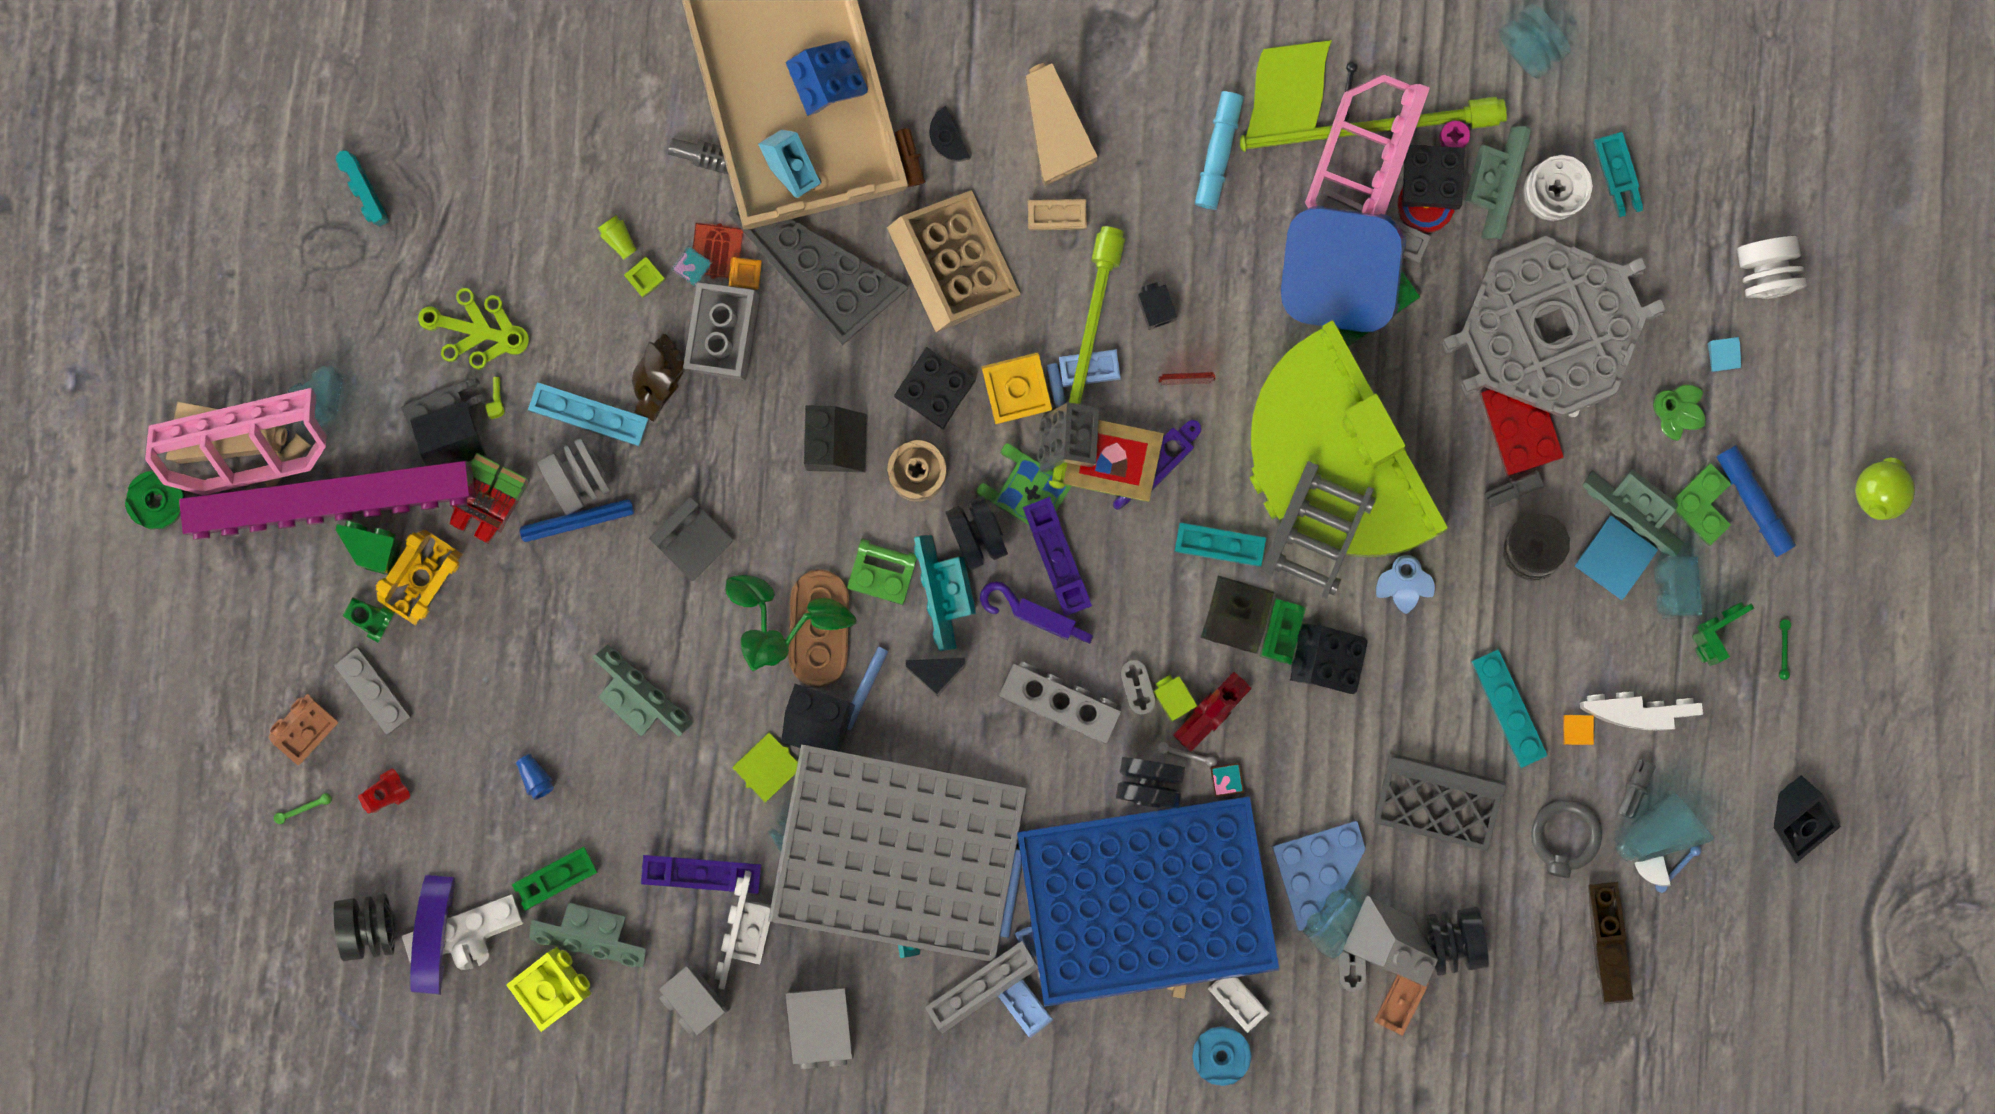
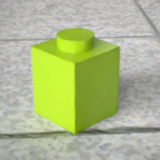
M1169 675L1156 683L1158 689L1153 693L1171 722L1197 707V704L1179 676L1173 679Z

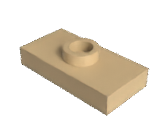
M1086 199L1028 200V231L1087 229Z

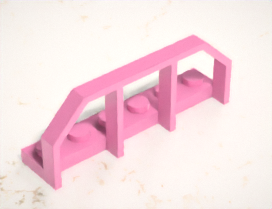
M1380 75L1344 92L1305 201L1308 209L1312 206H1317L1316 198L1322 181L1325 178L1371 196V198L1365 201L1362 213L1385 215L1430 88L1422 84L1409 85L1392 77ZM1380 83H1385L1405 91L1401 99V104L1403 105L1401 114L1396 116L1392 124L1391 131L1394 133L1391 140L1344 122L1353 96ZM1341 129L1385 146L1381 157L1384 160L1381 170L1375 173L1372 180V187L1374 189L1326 171Z
M312 388L150 425L148 427L145 460L162 484L199 495H207L311 471L326 447L327 435L315 419L316 394ZM304 420L303 423L315 439V444L306 457L282 462L260 430ZM249 433L250 439L269 465L233 473L212 444V441ZM200 444V449L220 476L202 480L170 471L157 454Z

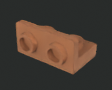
M309 694L304 698H298L292 704L291 712L284 719H279L274 723L268 736L273 745L298 766L339 723Z

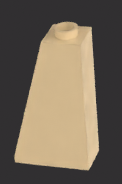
M1041 63L1029 69L1030 74L1026 75V85L1042 182L1044 186H1047L1097 162L1098 156L1053 64L1045 66L1044 63Z
M177 402L174 420L218 409ZM286 424L260 430L275 452H280L281 446L286 442ZM249 433L212 441V444L223 459L261 454L250 439ZM200 444L169 451L166 455V460L179 464L209 461L200 449Z

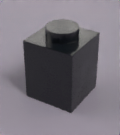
M1158 282L1141 288L1142 293H1139L1137 298L1148 330L1177 320L1166 284L1159 286Z

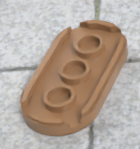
M813 570L799 578L791 591L789 634L805 613H809L807 605L814 599H833L849 610L848 589L837 575L827 570ZM811 619L807 620L789 645V664L794 675L804 684L813 687H824L837 681L847 666L849 627L838 630H822L814 627L811 624Z

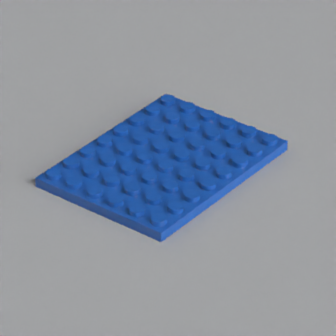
M1250 796L1017 832L1044 1007L1279 971Z

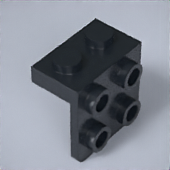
M1302 623L1301 631L1297 638L1298 644L1295 658L1291 665L1290 681L1317 685L1347 694H1355L1358 690L1368 643L1367 639L1326 626Z

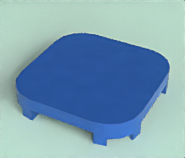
M1312 206L1299 213L1290 223L1286 239L1281 285V299L1286 312L1295 320L1305 324L1323 326L1333 320L1338 329L1359 332H1374L1386 326L1397 314L1400 305L1398 304L1403 253L1406 247V235H1403L1399 225L1391 219L1392 217L1384 214L1375 215L1324 208V206Z

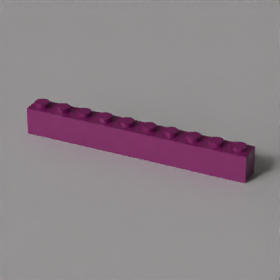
M462 461L179 499L183 534L193 536V540H203L211 538L210 533L221 532V536H234L239 534V529L249 528L250 533L267 531V526L277 524L278 529L296 527L295 522L306 521L307 525L323 524L324 518L335 517V521H348L353 519V514L363 513L364 518L381 516V511L391 509L392 514L410 512V507L421 506V510L439 508L438 503L449 502L450 506L467 505V499H475L476 497L472 463Z

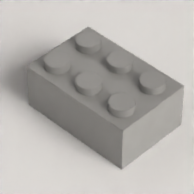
M693 965L683 968L659 989L662 993L659 999L669 1011L676 1010L682 1018L678 1022L688 1034L694 1032L696 1035L703 1033L730 1010Z

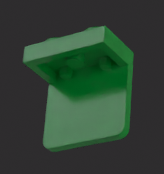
M1743 602L1735 604L1721 612L1724 618L1719 620L1716 616L1696 627L1699 632L1692 637L1698 646L1695 648V651L1703 663L1707 662L1709 666H1712L1730 657L1715 631L1753 610L1754 606L1752 603L1744 606Z

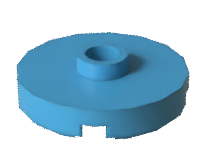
M1220 1026L1211 1028L1199 1036L1194 1044L1192 1059L1194 1068L1201 1078L1211 1084L1225 1086L1234 1084L1246 1074L1250 1067L1251 1051L1248 1042L1242 1034L1232 1028ZM1220 1050L1227 1053L1226 1060L1222 1062L1216 1059V1054Z

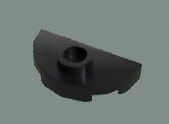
M944 106L936 112L931 121L929 130L931 144L940 156L948 160H955L957 162L970 160V156L947 107Z

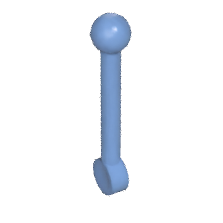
M1691 846L1690 853L1668 875L1670 881L1694 856L1701 854L1700 846ZM1655 885V889L1663 893L1667 890V886Z

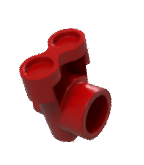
M391 768L380 775L378 782L358 795V799L363 809L370 814L376 813L390 804L395 803L399 805L410 799V793L401 783L398 773ZM374 794H376L380 798V800L376 799Z

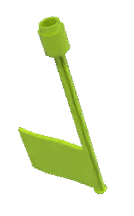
M1332 40L1263 49L1256 70L1254 108L1246 137L1242 135L1239 140L1242 151L1246 152L1247 149L1328 139L1332 126L1315 127L1323 100L1325 62ZM1497 97L1468 100V106H1463V109L1421 114L1416 128L1442 125L1451 121L1465 122V124L1470 123L1471 129L1499 126L1500 122L1507 121L1504 98L1497 99ZM1395 118L1350 124L1372 133L1391 131ZM1341 129L1338 138L1356 136V134Z

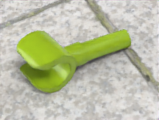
M493 377L494 402L485 404L487 414L491 420L502 417L505 413L500 396V377Z

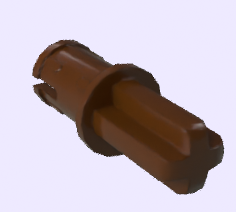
M904 128L896 131L894 135L908 187L926 183L919 161L921 154H917L911 129Z

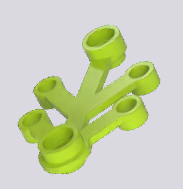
M468 288L460 289L456 294V299L460 305L465 307L473 323L443 316L438 309L430 306L423 308L418 315L419 324L427 331H435L441 327L470 335L454 345L447 344L442 347L441 356L449 363L455 362L459 355L487 339L498 343L483 353L476 351L470 355L469 363L476 370L484 369L488 362L505 352L511 355L521 354L529 345L527 332L522 327L511 324L502 308L503 303L501 299L495 295L488 296L485 299L484 306L489 313L494 314L501 330L489 327L474 301V293ZM462 293H470L471 297L468 302L460 300ZM491 300L499 302L498 307L494 310L488 307ZM428 313L435 315V319L431 323H426L424 320L425 315ZM518 335L519 342L516 345H511L509 343L510 336ZM453 348L455 350L453 358H446L445 352L447 349ZM482 356L483 363L479 366L474 365V357Z

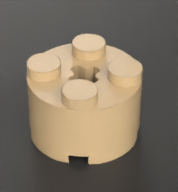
M913 440L902 444L894 450L888 462L887 471L892 488L898 495L910 501L920 502L933 498L940 492L946 481L947 470L944 457L937 447L926 441ZM917 464H921L922 471L925 474H919L917 478H914L912 471L909 469L911 467L916 468Z

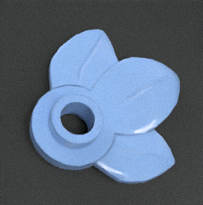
M1411 555L1398 557L1394 561L1392 569L1380 575L1376 585L1377 597L1386 598L1392 596L1394 603L1404 614L1409 613L1416 606L1419 595L1422 597H1433L1435 591L1432 577L1421 570L1420 562ZM1407 564L1411 567L1412 572L1410 575H1404L1401 572L1403 565Z

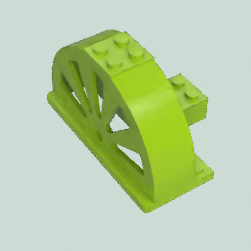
M1332 320L1324 324L1322 329L1300 341L1281 358L1268 375L1255 404L1251 425V451L1254 467L1251 468L1253 475L1249 478L1257 494L1261 492L1265 494L1268 501L1263 504L1272 520L1277 517L1279 522H1282L1304 468L1309 461L1319 465L1317 472L1322 474L1321 477L1362 495H1365L1368 487L1374 489L1372 496L1377 497L1370 514L1363 513L1346 553L1347 556L1371 558L1396 555L1423 545L1442 535L1448 529L1405 451L1406 446L1377 393L1374 394L1334 321ZM1318 488L1315 490L1309 489L1305 498L1310 501V505L1352 523L1360 507ZM1305 515L1303 518L1298 516L1293 526L1298 528L1297 532L1340 550L1348 535L1343 531Z

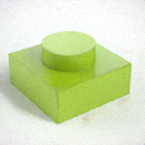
M647 257L624 274L625 278L642 298H645L665 281V278Z

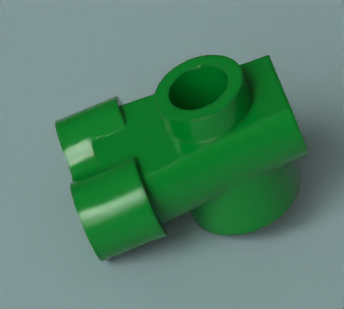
M352 597L342 616L367 632L366 637L378 643L395 612L384 606L381 609ZM357 608H364L366 610L364 618L360 619L355 616Z

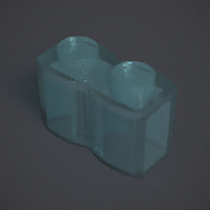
M1343 889L1334 891L1327 897L1322 910L1308 918L1303 933L1323 955L1335 959L1344 951V945L1362 904L1349 891Z

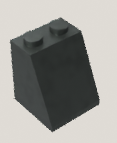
M806 405L804 466L806 471L865 473L867 414L837 406Z

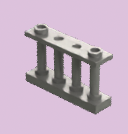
M1308 461L1261 571L1271 576L1274 570L1288 572L1323 587L1324 590L1321 597L1327 599L1329 594L1335 596L1341 579L1336 576L1363 513L1370 514L1377 497L1372 496L1373 488L1368 487L1365 495H1362L1322 478V474L1317 472L1319 465ZM1318 488L1360 506L1353 523L1310 505V501L1305 499L1309 489L1315 490ZM1305 515L1347 533L1348 535L1342 549H1337L1297 532L1298 528L1293 527L1297 517L1303 518ZM1286 543L1290 545L1292 543L1298 544L1335 560L1336 562L1330 576L1327 577L1287 560V556L1282 554Z

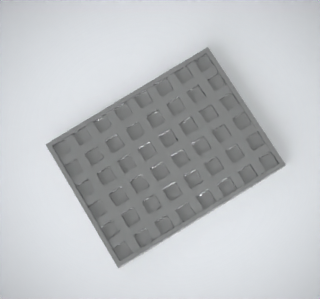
M801 745L768 921L992 962L995 960L1026 788Z

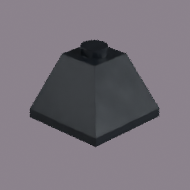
M1802 775L1788 784L1779 793L1773 826L1792 861L1798 863L1841 827L1823 794Z

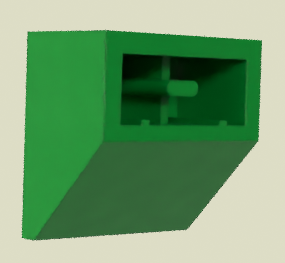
M346 521L345 526L336 525V532L357 566L365 570L385 575L389 574L398 560L402 542L395 539L396 534L379 528H374L373 533L368 532V527L351 521Z

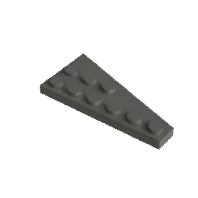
M736 206L728 213L732 220L842 346L909 289L904 284L897 282L882 271L868 265L858 257L792 219L757 228L743 229L738 207Z

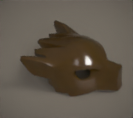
M662 334L654 343H648L645 354L635 367L632 375L633 390L638 399L634 413L644 416L653 422L656 421L668 399L679 388L677 382L681 379L685 370L683 369L684 360L677 358L680 350L676 348L674 342L667 334Z

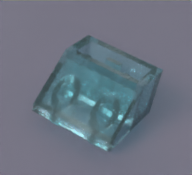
M325 365L318 368L311 374L312 379L303 385L300 382L287 391V393L308 388L313 389L316 394L315 419L321 427L336 418L343 382V375L332 365L328 368ZM304 420L299 421L302 427L308 431V429L303 423Z
M1672 556L1658 561L1659 566L1654 568L1655 583L1660 584L1661 595H1657L1656 598L1658 613H1662L1663 619L1702 616L1698 557Z

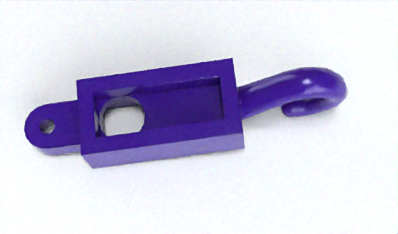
M1190 420L1178 431L1173 427L1163 437L1152 491L1194 449L1191 443L1201 432L1199 422ZM1190 427H1193L1195 431H1190ZM1173 440L1181 446V453L1177 457H1170L1165 453L1164 448L1167 442ZM1118 496L1112 505L1114 509L1120 510L1131 501V498Z
M990 582L981 590V605L991 614H998L999 609L990 605L988 597L992 591L999 590L1008 600L1015 618L1067 641L1070 636L1088 644L1093 639V635L1074 627L1076 621L1024 598L1019 601L1012 590L1003 582Z

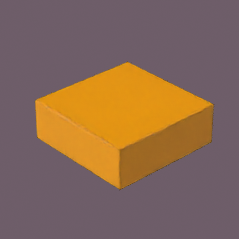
M732 257L728 286L758 290L761 260Z
M1563 715V745H1594V715Z

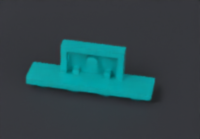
M917 536L914 538V552L921 567L922 573L920 578L926 590L928 599L927 611L932 617L934 626V641L939 651L957 649L951 620L976 614L964 557H957L938 562L933 536Z

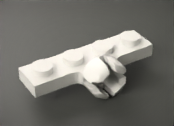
M506 896L447 919L443 954L451 953L457 968L460 970L473 969L469 954L472 955L473 960H477L478 966H481L489 958L485 944L486 939L523 924L514 896ZM413 932L402 936L410 963Z

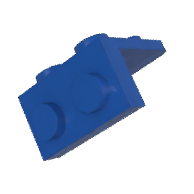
M845 40L805 49L785 62L807 116L820 112L832 103L860 97L868 92L851 46Z

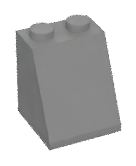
M1366 896L1343 950L1426 987L1438 959L1411 916Z
M847 987L786 993L793 1064H800V1069L818 1068L817 1062L829 1061V1066L847 1065V1059L853 1058Z

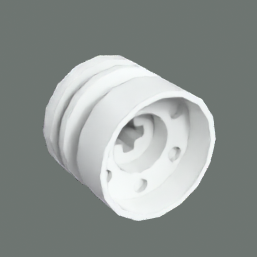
M1558 155L1550 157L1532 168L1524 180L1522 191L1524 202L1533 214L1540 219L1557 221L1563 220L1584 208L1591 197L1593 185L1591 174L1582 162L1574 157ZM1554 183L1555 188L1561 191L1555 196L1553 191H1549V187L1554 185Z
M1787 236L1767 239L1737 248L1740 268L1754 269L1755 272L1742 279L1743 283H1757V286L1745 290L1746 298H1777L1789 295L1807 286L1806 278H1792V276L1803 273L1804 267L1789 265V261L1801 256L1798 237Z

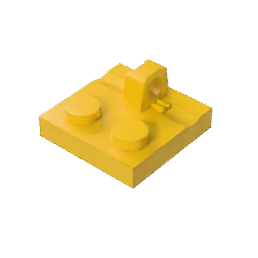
M1038 352L981 366L995 424L1052 410Z

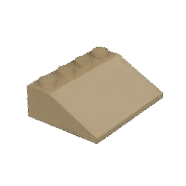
M972 190L905 214L887 227L935 332L964 322L1021 295Z

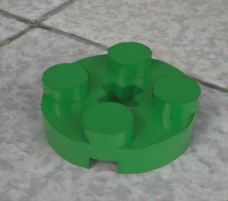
M147 471L135 477L129 484L125 507L128 515L135 523L150 530L165 529L173 525L180 518L179 499L185 498V494L181 489L162 484L154 471ZM151 493L157 496L162 495L163 499L160 501L161 505L158 508L154 505L151 507L148 505V502L151 500L149 496Z

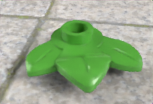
M1681 385L1674 391L1665 390L1656 395L1653 409L1657 416L1661 418L1663 433L1670 439L1678 441L1682 436L1683 429L1697 430L1705 426V415L1697 405L1703 396V391L1698 387ZM1667 400H1670L1672 402V408L1670 410L1666 408Z

